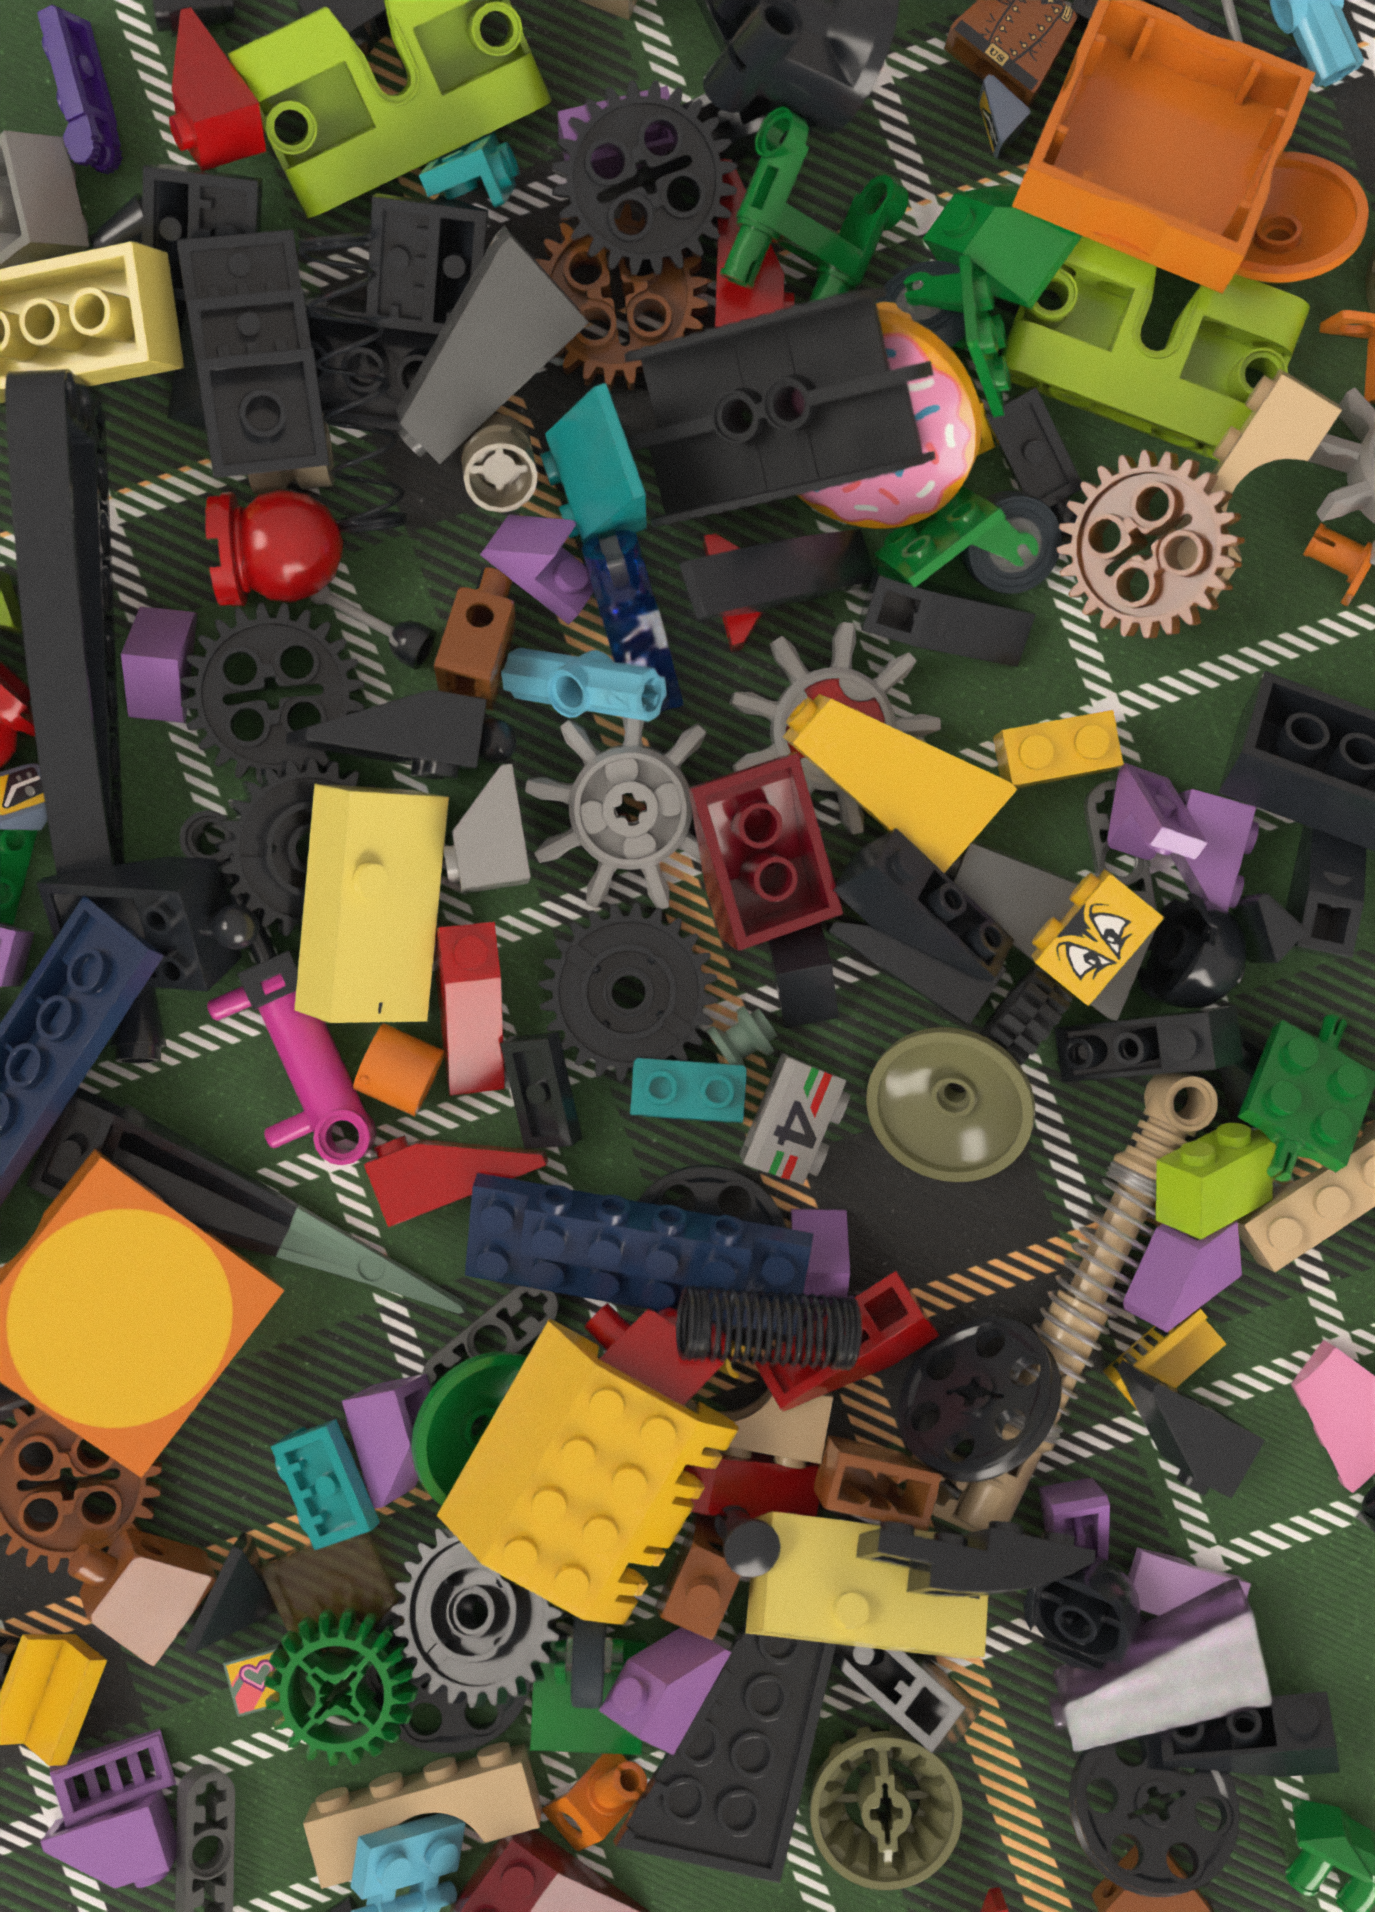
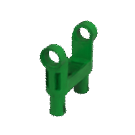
M785 107L776 108L768 114L758 129L755 148L761 158L736 215L738 219L736 224L740 227V230L719 275L741 287L753 289L754 281L771 242H774L816 268L815 272L819 277L809 301L827 298L835 294L848 293L849 289L855 290L863 280L883 231L893 228L906 211L908 205V191L906 187L886 174L876 176L864 187L860 195L858 193L855 194L839 234L837 235L786 203L809 149L805 145L808 137V125L803 118ZM788 130L784 141L780 145L779 141L782 135ZM887 192V197L885 198L879 209L874 213L876 205L879 202L880 198Z

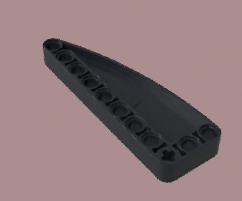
M70 369L9 371L5 381V401L21 618L46 813L56 873L61 875L125 864L106 420L100 399Z

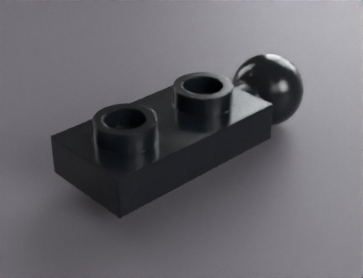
M1031 386L1003 402L1004 416L993 418L991 410L986 411L984 416L1019 490L1043 501L1055 514L1059 525L1062 523H1075L1077 515L1069 509L1067 503L1070 501L1069 496L1082 490L1080 486L1082 481L1037 388ZM1061 530V546L1071 543L1072 535Z

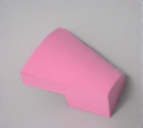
M1323 1340L1292 1381L1291 1386L1301 1406L1306 1408L1314 1424L1313 1430L1320 1444L1326 1448L1339 1474L1338 1479L1341 1485L1354 1493L1375 1474V1376L1337 1347Z

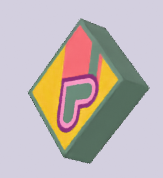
M280 1643L230 1656L223 1662L237 1717L265 1710V1701L271 1694L276 1692L264 1686V1678L270 1671L276 1670L270 1664L269 1659L276 1649H281Z

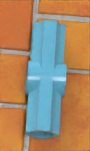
M1270 0L1271 10L1277 25L1284 33L1293 34L1302 56L1307 61L1308 70L1316 72L1313 78L1316 87H1326L1338 82L1359 69L1364 63L1361 51L1342 11L1344 0Z
M517 648L508 654L507 663L501 672L503 689L511 692L515 699L550 704L561 715L569 718L578 717L586 711L650 721L660 714L662 702L667 696L665 677L659 676L655 668L616 663L608 655L598 650L588 651L578 657Z

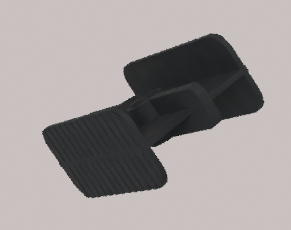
M885 287L867 288L855 292L831 295L827 298L809 301V303L794 305L791 308L776 310L772 313L740 320V322L729 323L721 327L689 334V336H682L673 340L656 343V345L645 346L624 354L626 362L641 360L657 425L655 430L625 437L630 451L648 446L650 449L665 515L651 519L653 527L875 478L884 474L887 475L923 465L936 459L934 451L922 453L907 383L933 376L932 363L930 360L890 370L875 300L887 295ZM795 388L801 392L804 398L802 415L795 410L792 403V394ZM744 401L752 410L753 421L751 427L745 423L742 416Z

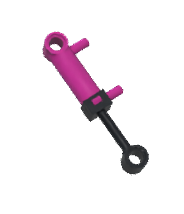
M209 810L196 812L190 816L183 824L179 838L181 849L186 857L216 859L217 866L228 861L230 854L222 850L214 855H208L202 848L201 838L207 828L219 825V820L234 819L228 815ZM221 827L225 833V840H228L231 836L230 832ZM219 871L229 904L241 905L246 896L245 892L232 895L226 891L228 885L234 881L235 874ZM256 909V910H254L253 912H254V914L256 915V917H257V919H258V915H259V914H258L257 909ZM259 924L258 935L254 942L249 945L257 965L237 973L242 986L209 1000L207 1009L212 1019L219 1021L252 1006L253 1010H259L304 1111L267 1127L264 1131V1136L268 1145L272 1148H277L314 1132L315 1148L323 1159L331 1164L342 1166L354 1163L369 1153L374 1146L377 1134L375 1122L365 1112L356 1090L353 1089L351 1078L326 1022L294 1010L299 952L287 951L277 956L265 927ZM340 1120L349 1121L357 1128L359 1140L355 1149L344 1150L335 1144L332 1131L336 1122Z

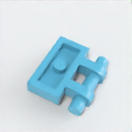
M439 1813L358 1836L350 1887L362 1900L367 1899L366 1906L354 1909L351 1912H440L441 1907L454 1904L457 1899L454 1884L451 1881L438 1884L439 1876L458 1871L466 1823L457 1817ZM410 1886L409 1893L395 1897L396 1889Z

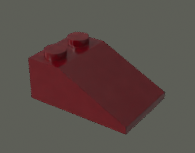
M792 752L688 788L704 884L720 939L736 950L741 951L843 914L839 897L833 891L835 888L834 879L797 752Z
M537 1829L498 1839L450 1908V1912H650Z

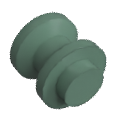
M744 1006L737 1009L738 1023L725 1032L715 1026L707 1030L723 1056L731 1065L744 1066L743 1059L756 1050L767 1056L775 1052L769 1041L777 1037V1034L759 1008L749 1014Z

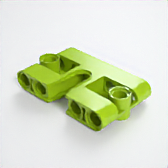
M384 0L392 41L407 73V83L404 89L393 95L386 94L381 90L365 55L328 7H323L227 54L236 71L259 101L263 129L306 218L317 216L552 102L523 34L521 19L515 9L512 8L509 0ZM492 11L500 13L508 26L506 38L497 46H490L485 43L480 34V22L486 14ZM289 109L300 112L307 124L303 138L293 143L284 142L279 139L274 130L277 116Z
M1082 236L1046 287L1047 290H1052L1059 296L1062 307L1059 310L1050 311L1042 308L1036 301L1031 309L1022 305L1018 309L1007 338V347L1003 349L1001 356L1006 358L1011 382L1027 389L1031 386L1036 387L1040 394L1219 462L1220 460L1212 455L1220 440L1231 426L1240 430L1252 412L1251 409L1245 406L1254 390L1246 381V369H1258L1271 380H1273L1279 369L1288 373L1287 367L1310 310L1309 304L1291 293L1234 274L1223 294L1200 285L1174 322L1164 350H1150L1143 344L1140 333L1153 298L1157 266Z

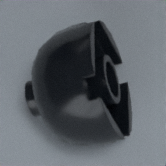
M1194 893L1186 894L1189 900L1183 903L1174 899L1159 913L1164 918L1157 925L1147 951L1152 950L1147 961V970L1140 967L1138 979L1143 992L1167 1005L1183 1009L1209 1007L1225 997L1243 978L1246 967V940L1240 925L1233 915Z
M1096 1555L1095 1562L1071 1575L1047 1584L1030 1587L1023 1602L1025 1621L1030 1631L1036 1625L1039 1632L1046 1638L1042 1644L1044 1649L1067 1665L1090 1672L1101 1671L1105 1663L1115 1662V1666L1121 1663L1131 1648L1141 1623L1139 1597L1130 1578L1118 1566Z

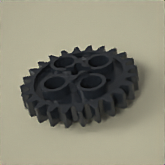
M631 80L627 84L626 98L620 100L614 89L609 86L604 91L605 108L602 109L591 99L585 101V110L590 119L587 123L575 117L569 119L568 125L578 136L576 141L562 138L558 140L557 147L569 155V160L552 164L551 171L566 177V183L553 188L552 196L569 198L570 205L564 208L558 217L560 220L577 219L579 225L573 231L570 238L572 241L588 235L592 239L587 252L589 258L598 254L602 249L609 252L607 269L613 270L621 258L628 259L630 276L637 275L642 261H648L651 272L654 276H658L662 270V258L665 257L678 270L684 267L681 250L686 249L696 258L701 257L704 253L698 237L702 235L707 239L717 240L720 234L711 224V220L713 218L727 220L732 214L727 208L719 204L720 198L737 194V188L722 182V176L737 169V163L720 161L719 154L731 144L730 139L713 141L710 134L720 120L718 117L701 123L697 119L703 101L700 99L692 103L687 109L680 106L682 99V88L677 87L668 100L661 98L659 81L654 80L647 96H640L637 84L634 80ZM658 124L670 130L674 139L673 150L670 154L658 156L648 150L644 141L645 130L648 127ZM604 147L616 151L622 162L620 175L613 179H604L598 176L591 165V157L594 151ZM682 156H688L691 159L690 166L659 178L651 186L653 193L651 195H647L643 187H638L603 204L597 200V195L600 192L630 181L637 174L635 165L641 164L645 172H651ZM683 180L692 185L695 190L696 201L691 211H677L669 204L667 188L672 181ZM622 203L635 204L643 212L644 226L640 233L635 235L624 234L615 225V209Z
M258 603L257 617L254 620H249L240 608L235 609L237 626L232 629L223 621L217 619L215 625L221 637L217 641L202 635L198 638L202 646L208 651L205 657L187 656L186 660L199 669L198 675L181 678L182 684L196 690V696L181 701V707L198 710L199 714L198 717L190 721L186 726L190 731L205 729L207 735L198 746L199 749L205 751L218 746L221 750L217 755L215 765L222 767L233 758L237 761L235 777L242 779L247 774L250 767L256 768L258 784H263L260 769L263 767L270 768L273 771H277L278 776H280L282 760L285 759L292 760L298 771H301L305 757L315 758L324 767L329 761L325 751L286 745L287 733L294 731L290 725V715L298 705L311 704L317 707L321 715V723L348 715V713L364 710V705L350 699V693L365 688L364 682L348 679L347 673L359 665L358 660H340L339 658L340 653L348 644L345 638L329 644L326 641L332 627L329 622L321 624L314 631L310 628L311 612L306 609L295 622L290 619L289 606L285 603H282L277 618H270L264 603ZM294 649H304L310 652L314 660L313 669L310 674L301 679H292L286 676L282 667L285 655ZM238 655L252 657L257 665L256 676L250 683L245 685H235L231 683L227 676V666L230 660ZM276 680L278 686L282 689H293L317 684L322 685L324 688L323 693L320 695L282 698L279 701V709L271 710L269 703L263 700L234 705H226L223 701L224 696L228 694L264 692L268 689V681ZM247 710H255L263 717L264 731L256 740L250 742L242 741L235 733L234 722L240 713Z

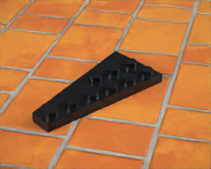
M745 1621L728 1649L731 1652L729 1658L674 1755L666 1752L646 1785V1790L638 1798L613 1842L616 1847L780 1883L836 1644L745 1633Z

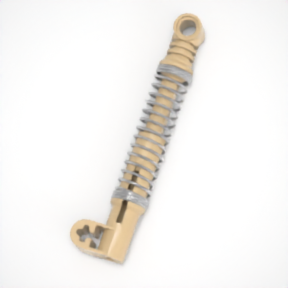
M1185 1072L1156 1074L1149 1081L1144 1094L1146 1108L1143 1112L1149 1118L1147 1122L1139 1120L1137 1124L1138 1127L1143 1129L1141 1135L1133 1133L1131 1139L1137 1141L1135 1147L1127 1145L1125 1151L1115 1154L1113 1161L1110 1162L1111 1166L1108 1167L1109 1171L1105 1172L1109 1178L1102 1179L1103 1184L1115 1193L1112 1198L1102 1194L1094 1195L1096 1201L1106 1207L1107 1210L1105 1214L1094 1210L1086 1211L1088 1217L1099 1224L1097 1230L1086 1226L1079 1227L1080 1233L1091 1240L1089 1246L1078 1242L1071 1244L1073 1250L1084 1258L1082 1262L1070 1258L1063 1260L1065 1266L1076 1273L1074 1278L1066 1275L1055 1276L1057 1282L1068 1291L1058 1289V1291L1048 1292L1052 1303L1050 1307L1040 1308L1045 1318L1042 1323L1032 1324L1038 1338L1054 1355L1061 1374V1402L1050 1432L1029 1458L1001 1476L971 1483L950 1480L961 1490L958 1499L944 1485L940 1484L932 1512L934 1516L970 1532L987 1529L990 1521H1011L1042 1454L1053 1450L1055 1443L1058 1442L1057 1438L1060 1437L1059 1433L1063 1432L1062 1427L1057 1423L1062 1414L1066 1416L1071 1415L1070 1411L1065 1409L1069 1398L1079 1399L1073 1390L1077 1381L1086 1383V1379L1080 1375L1085 1365L1089 1367L1094 1366V1363L1088 1359L1092 1350H1102V1347L1096 1343L1100 1333L1110 1334L1109 1329L1104 1327L1108 1317H1118L1117 1313L1104 1306L1108 1297L1123 1302L1124 1296L1112 1288L1115 1281L1128 1286L1132 1282L1131 1279L1120 1273L1123 1265L1133 1269H1138L1139 1263L1128 1257L1131 1249L1145 1253L1147 1247L1136 1241L1139 1233L1152 1237L1155 1232L1143 1223L1146 1217L1156 1220V1210L1151 1207L1153 1202H1156V1160L1187 1143L1185 1140L1188 1135L1195 1138L1197 1131L1209 1125L1216 1115L1218 1107L1217 1094L1213 1086L1205 1079ZM1186 1088L1188 1094L1187 1103L1181 1111L1176 1113L1173 1105L1174 1098L1181 1089ZM1033 1364L1023 1369L1019 1374L1017 1385L1024 1387L1033 1383L1039 1376L1040 1365ZM1025 1416L1014 1417L1006 1423L1002 1432L1003 1439H1012L1021 1433L1025 1425ZM952 1453L953 1462H960L966 1459ZM914 1454L912 1455L911 1458H913V1459L917 1460L918 1462L924 1464V1463H923L921 1460H919Z

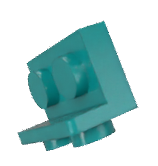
M495 131L430 161L419 174V177L428 197L444 191L447 200L478 187L477 181L482 179L494 208L506 204L516 187L514 177L520 175V171L508 142L500 144Z
M637 1058L634 1061L630 1115L743 1123L747 1069L743 1065Z
M336 1419L310 1429L301 1427L293 1430L271 1446L275 1456L276 1470L280 1478L286 1482L297 1508L299 1524L303 1531L308 1534L314 1550L369 1532L380 1523Z

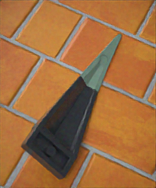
M80 1087L77 1088L45 1137L26 1185L55 1199L92 1151L96 1149L160 1195L171 1208L200 1229L212 1233L226 1244L337 1274L457 1314L464 1313L467 1308L466 1303L460 1298L128 1104L124 1107L118 1106Z

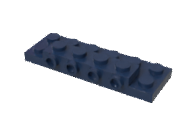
M88 896L82 897L0 1023V1206L164 956L101 902Z
M477 1173L472 1187L465 1276L660 1311L667 1307L678 1309L682 1290L687 1285L691 1287L693 1285L696 1287L701 1285L706 1290L712 1286L716 1290L723 1287L726 1291L731 1287L736 1291L742 1288L746 1292L753 1289L756 1293L761 1289L766 1293L772 1290L776 1294L783 1291L787 1295L792 1291L798 1295L804 1292L814 1233L743 1221L729 1215L715 1216L687 1211L673 1205L660 1206L626 1200L617 1195L604 1196L576 1191L562 1185H543ZM712 1292L709 1293V1298L711 1302V1299L713 1297ZM722 1293L719 1294L720 1303L723 1298ZM731 1293L729 1295L730 1303L733 1299V1294ZM740 1294V1296H739L740 1302H741L742 1299H743V1295H742V1294ZM753 1295L749 1296L751 1302L754 1298ZM761 1295V1296L759 1297V1299H760V1301H761V1303H762V1301H763V1296ZM772 1296L769 1298L771 1303L774 1299ZM780 1297L779 1299L782 1304L784 1298ZM792 1297L789 1299L791 1304L794 1300ZM726 1307L724 1310L722 1323H726ZM735 1307L732 1325H736V1326H737L736 1307ZM746 1307L744 1311L742 1327L747 1326ZM716 1308L714 1309V1314H713V1321H715V1322H716ZM756 1308L753 1316V1329H756L757 1326ZM765 1308V1312H764V1316H763V1330H764V1331H766V1327H767V1310H766V1308ZM775 1309L773 1317V1332L776 1333L777 1310ZM785 1309L783 1317V1334H786L787 1309ZM795 1309L793 1317V1336H796L797 1309Z

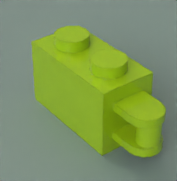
M1226 1123L1218 1126L1216 1130L1192 1142H1187L1179 1149L1157 1159L1156 1221L1198 1239H1203L1272 1201L1273 1179L1276 1175L1270 1177L1267 1174V1168L1271 1163L1277 1146L1259 1129L1251 1131L1250 1127L1244 1124Z

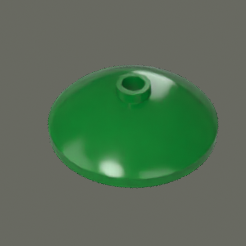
M507 1351L489 1352L474 1356L447 1372L425 1398L413 1429L412 1458L416 1474L423 1488L441 1506L527 1356ZM482 1416V1422L479 1427L471 1430L475 1419Z

